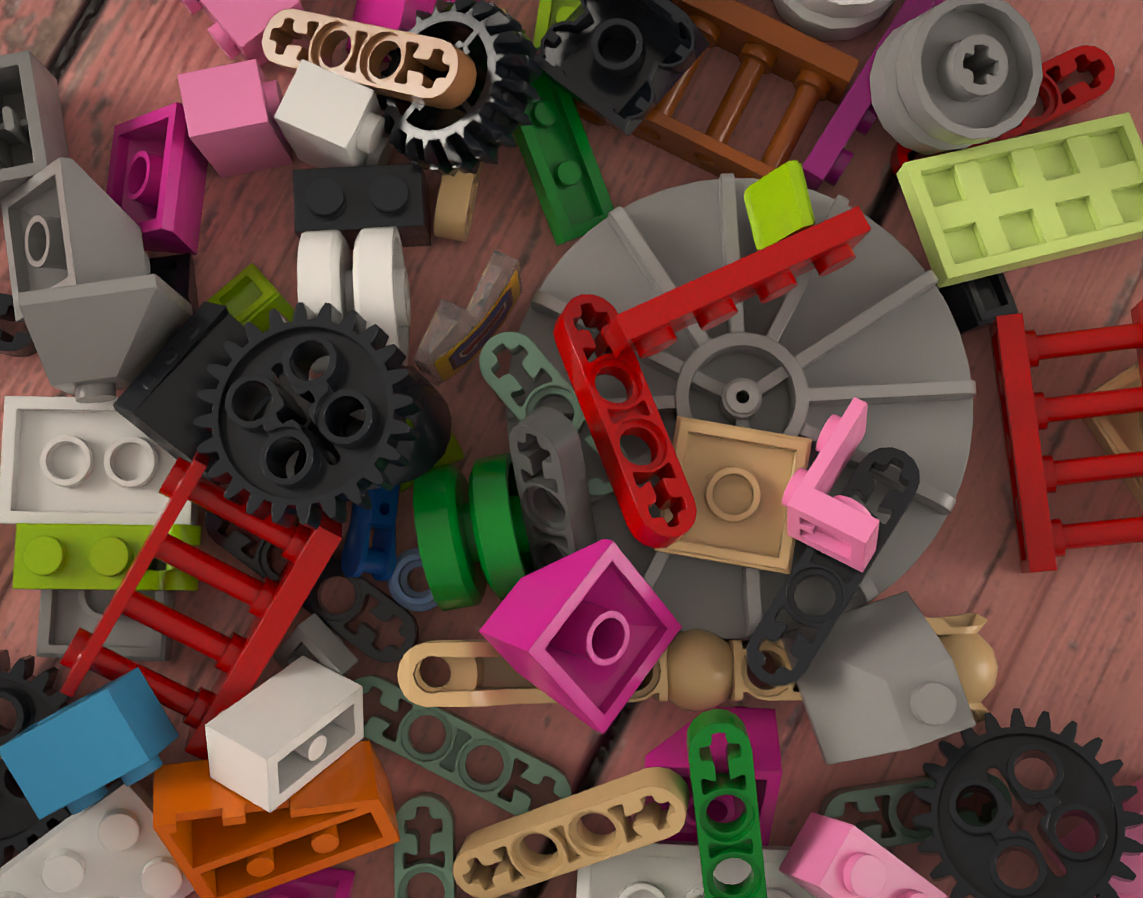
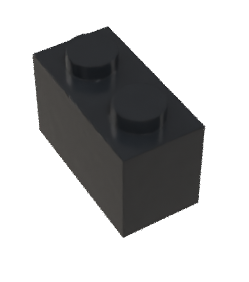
M393 164L293 170L295 233L299 239L305 231L339 230L346 239L350 250H354L355 240L363 228L397 226L402 247L431 246L429 186L424 170L417 165Z

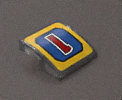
M494 249L467 309L441 299L413 358L422 375L431 384L439 386L456 375L472 362L482 351L486 342L501 329L523 291L519 260Z

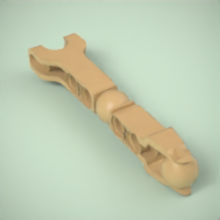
M977 613L947 617H925L952 657L974 721L981 722L985 720V713H989V711L981 701L994 688L999 668L993 648L978 634L988 619ZM692 629L683 632L679 631L628 702L643 701L652 696L653 699L659 702L669 701L683 710L701 712L715 708L727 698L733 701H743V694L766 701L803 700L796 682L784 687H773L768 684L756 687L751 683L747 675L746 648L749 640L742 642L738 639H722L715 633L701 629ZM486 639L430 640L409 649L399 663L397 677L404 696L410 702L423 707H481L557 703L517 673ZM765 640L761 644L759 651L765 650L772 656L776 670L780 666L792 670L782 640L776 644ZM426 657H441L449 664L451 676L445 685L432 686L423 679L420 669Z

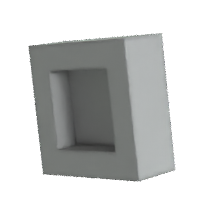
M315 613L295 628L273 656L283 669L301 656H305L344 677L359 661L348 650L340 636L330 630Z

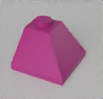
M604 538L520 578L479 632L517 673L592 729L604 734L682 626L615 542Z
M716 706L713 709L728 710L736 714L745 724L753 753L762 846H768L783 772L775 709ZM692 720L645 755L644 769L651 767L668 768L684 779L690 791L685 824L678 833L664 840L698 842L686 744L687 729ZM725 733L712 734V742L709 747L712 751L715 773H729L725 752L726 745L729 743L726 740ZM652 795L646 796L645 804L656 802ZM721 795L709 803L706 813L717 822L728 823L741 816L745 804L734 795ZM670 802L658 804L662 810L669 809Z

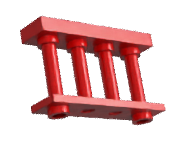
M1143 299L1131 309V324L1036 335L1034 329L1025 330L1023 313L996 316L989 327L1021 573L1057 570L1056 557H1064L1065 550L1143 542V516L1062 524L1060 518L1050 519L1047 493H1055L1057 486L1143 477V451L1053 461L1052 455H1042L1039 430H1046L1048 423L1143 412ZM1136 349L1141 379L1140 387L1046 398L1043 392L1033 393L1030 368L1038 367L1039 360Z
M197 451L191 463L178 457L158 492L170 499L94 630L91 633L80 627L59 664L71 670L60 693L72 698L88 670L113 681L139 667L159 703L183 715L182 723L190 726L184 751L199 759L208 760L205 724L251 692L342 539V524L330 519L324 510H322L319 528L314 530L301 525L300 521L296 525L292 524L290 528H284L272 522L271 513L264 520L246 513L247 502L238 505L227 500L224 497L225 488L202 477L210 459L199 454ZM187 500L282 549L280 556L288 561L277 580L274 581L266 576L263 581H260L168 534ZM155 557L249 605L247 612L255 617L244 635L241 636L233 632L228 637L136 591V587L153 558ZM123 614L215 660L214 668L222 672L211 691L201 686L196 692L104 647L103 644L120 615Z

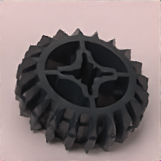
M437 0L432 14L416 10V25L412 29L398 27V30L443 39L469 55L475 63L477 72L475 86L470 96L461 105L452 109L435 108L380 94L376 97L381 110L384 112L381 117L385 118V133L390 135L388 143L393 145L397 152L410 158L411 163L424 170L431 169L441 175H451L454 177L458 170L464 174H477L481 161L486 164L498 165V148L501 145L517 147L513 133L518 125H532L528 115L524 112L528 104L542 100L537 90L531 86L534 81L543 75L538 67V63L532 60L538 50L534 47L532 40L525 35L526 31L522 29L521 23L510 14H505L502 9L492 2L484 0L478 2L476 0H456L452 3L451 1ZM400 48L393 49L387 54L390 63L388 69L381 72L382 79L391 76L397 70L401 61ZM424 65L423 75L435 82L436 78H446L449 69L442 72L430 69Z

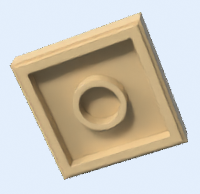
M677 416L672 446L695 499L697 509L696 520L691 529L676 543L667 548H657L653 551L789 575L791 573L796 539L787 535V507L782 505V498L790 479L797 469L802 467L807 470L812 439ZM669 508L661 509L659 517H663L668 523L673 518V514Z

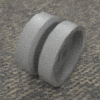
M946 0L892 30L878 48L869 76L872 105L883 128L900 145L924 155H937L958 151L973 144L997 138L1018 126L1036 103L1043 78L1039 44L1029 23L1008 2L1003 0Z

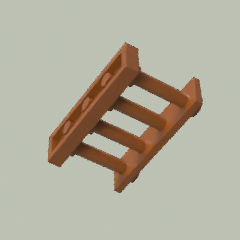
M669 0L689 16L710 43L707 48L718 46L738 56L741 64L705 134L672 118V115L706 50L631 134L717 177L722 173H734L735 178L761 179L788 162L818 101L828 100L836 105L838 104L860 60L736 0ZM773 73L793 83L796 92L761 161L728 146L727 143L762 75ZM573 98L581 118L598 126L606 124L604 120Z

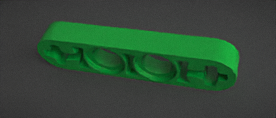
M724 709L708 710L692 720L687 729L686 738L704 898H767L753 753L744 722L736 714ZM725 733L726 740L729 743L725 749L729 773H715L712 751L709 747L712 742V734ZM721 795H734L744 802L745 807L741 816L736 820L723 823L711 819L706 813L709 803ZM740 858L751 866L750 874L742 882L734 885L724 884L713 875L715 868L723 860Z

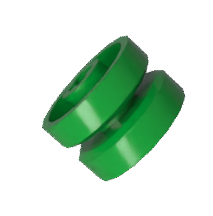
M510 453L477 458L469 475V483L464 474L452 464L432 467L414 479L413 509L419 553L427 583L435 602L442 611L480 605L487 583L493 593L500 600H504L520 578L534 572Z

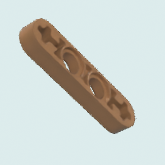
M284 9L276 13L268 22L263 33L262 46L267 59L293 74L296 73L301 60L304 59L374 90L376 94L435 108L452 109L461 105L470 96L476 82V67L470 56L453 44L440 38L297 9ZM305 37L310 40L309 50L301 46L292 45L293 39L299 40ZM350 38L351 50L347 59L341 65L333 67L332 56L336 46L342 40ZM400 48L401 61L397 70L391 76L382 79L380 69L384 57L391 50ZM424 65L430 69L442 72L449 69L446 78H436L435 82L423 75Z

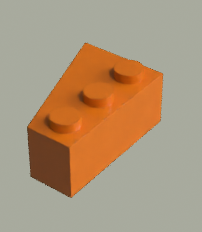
M370 741L356 743L271 813L210 778L209 760L165 764L153 772V829L200 898H246L400 841L391 783Z

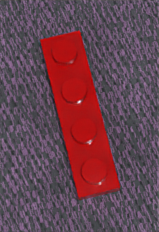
M856 206L615 315L604 336L616 359L634 351H637L640 359L650 357L674 344L678 340L675 332L695 323H698L701 331L708 330L738 313L736 304L756 295L761 303L769 302L796 287L798 283L795 277L816 269L818 275L822 277L844 267L856 258L853 248L871 231V228L860 207Z

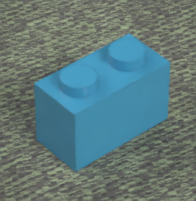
M139 667L31 725L0 746V756L40 820L65 806L71 815L83 811L106 796L109 791L105 785L121 777L126 786H129L148 776L163 764L158 754L178 738L179 735Z

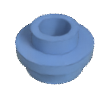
M418 547L408 549L396 557L395 571L387 582L391 596L400 606L411 611L421 612L431 610L438 605L433 598L430 588L423 592H417L410 586L409 577L412 571L423 567Z

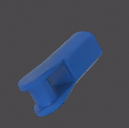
M400 485L394 486L391 491L382 488L367 490L372 504V508L368 511L352 502L351 519L341 557L342 571L345 576L357 578L362 573H371L377 581H388L392 577L396 566V519ZM370 529H374L372 547H369Z

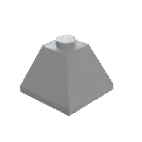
M57 158L0 200L16 322H25L18 305L17 293L150 274V260L146 252H144L141 228L72 158Z
M156 274L17 293L20 311L50 385L75 396L78 403H102L115 400L117 398L116 390L127 389L193 315L192 305Z
M907 591L843 612L806 673L796 682L822 758L827 765L912 749L976 726L952 657ZM803 626L784 633L781 640L791 669L796 666L798 661L790 653L791 646L798 634L801 633L808 642H812L819 632L818 630Z

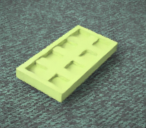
M1129 112L905 162L896 173L930 267L939 279L937 282L938 288L1143 238V144Z

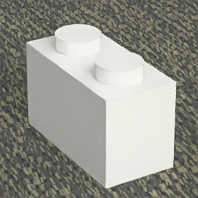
M302 59L274 115V119L297 158L317 168L386 165L391 155L393 145L388 143L390 135L385 133V118L381 117L383 113L375 91Z
M301 656L205 724L210 778L271 813L364 738L363 686L305 656Z

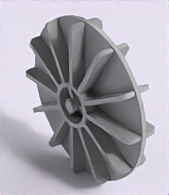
M722 173L719 179L697 181L664 189L641 198L624 208L618 206L610 211L608 217L578 240L550 271L539 290L535 292L518 333L531 339L572 387L553 334L555 322L569 301L581 294H594L607 300L619 314L757 252L745 206L744 192L759 179L735 178L734 173ZM808 189L816 221L814 225L852 209V207L848 206L850 199L838 194L836 199ZM866 215L864 217L871 231L853 248L856 258L844 267L822 277L818 275L816 269L795 277L798 283L796 287L769 302L761 303L756 295L736 304L738 309L736 315L708 330L701 331L698 323L675 332L678 340L674 344L650 357L640 359L637 351H634L671 443L677 416L812 439L807 468L809 470L820 453L816 451V444L825 423L833 414L842 417L853 398L856 397L868 403L865 435L828 495L833 498L840 495L860 462L868 453L876 449L893 447L905 451L914 459L920 475V484L915 497L844 612L867 604L893 585L919 559L936 537L948 514L951 513L957 501L955 498L962 484L970 453L973 429V397L977 395L976 381L971 380L969 363L960 332L946 301L935 285L939 279L932 269L926 272L916 258L893 235ZM579 319L575 325L577 330H588L593 340L599 333L596 327L586 328L582 319ZM523 351L511 356L509 374L519 382L525 391V394L514 398V401L519 406L524 404L528 395L535 388L551 382L546 374H542L536 384L530 379L522 365L523 359L527 356ZM595 352L591 355L588 362H592L597 358ZM599 375L595 378L596 389L603 398L613 403L626 401V389L617 378L610 375ZM549 397L541 401L537 408H554L563 413L571 422L573 421L574 410L571 404L563 398ZM506 407V423L509 441V434L512 428L519 423V421ZM585 424L579 434L586 464L587 482L594 477H598L604 483H607L609 479L600 456L594 454L584 442V437L591 435L588 425ZM625 435L620 438V444L624 448L630 462L637 465L650 464L651 452L642 439L633 435ZM892 464L884 472L873 468L868 474L874 477L876 483L874 491L866 504L857 495L852 496V499L861 503L882 524L887 523L890 515L877 512L887 492L892 489L903 493L907 488L898 481L901 469ZM654 476L649 480L652 487L660 481L658 476ZM645 482V483H643V484H641V485H637V486H638V487H642V486H643L644 484H646L647 482ZM546 490L552 502L565 511L558 498ZM615 494L603 498L590 497L597 542L604 538L615 542L681 624L682 628L679 631L701 629L715 633L722 639H750L789 575L653 551L654 548L643 545L633 537L626 525ZM654 503L648 509L652 518L659 517L661 510ZM797 539L791 572L808 547V545ZM556 546L564 557L568 556L565 551ZM810 577L803 580L797 586L794 599L797 607L803 613L810 616H821L833 607L835 591L826 580L819 577ZM782 609L775 619L776 622L788 625L786 632L803 627L785 609Z

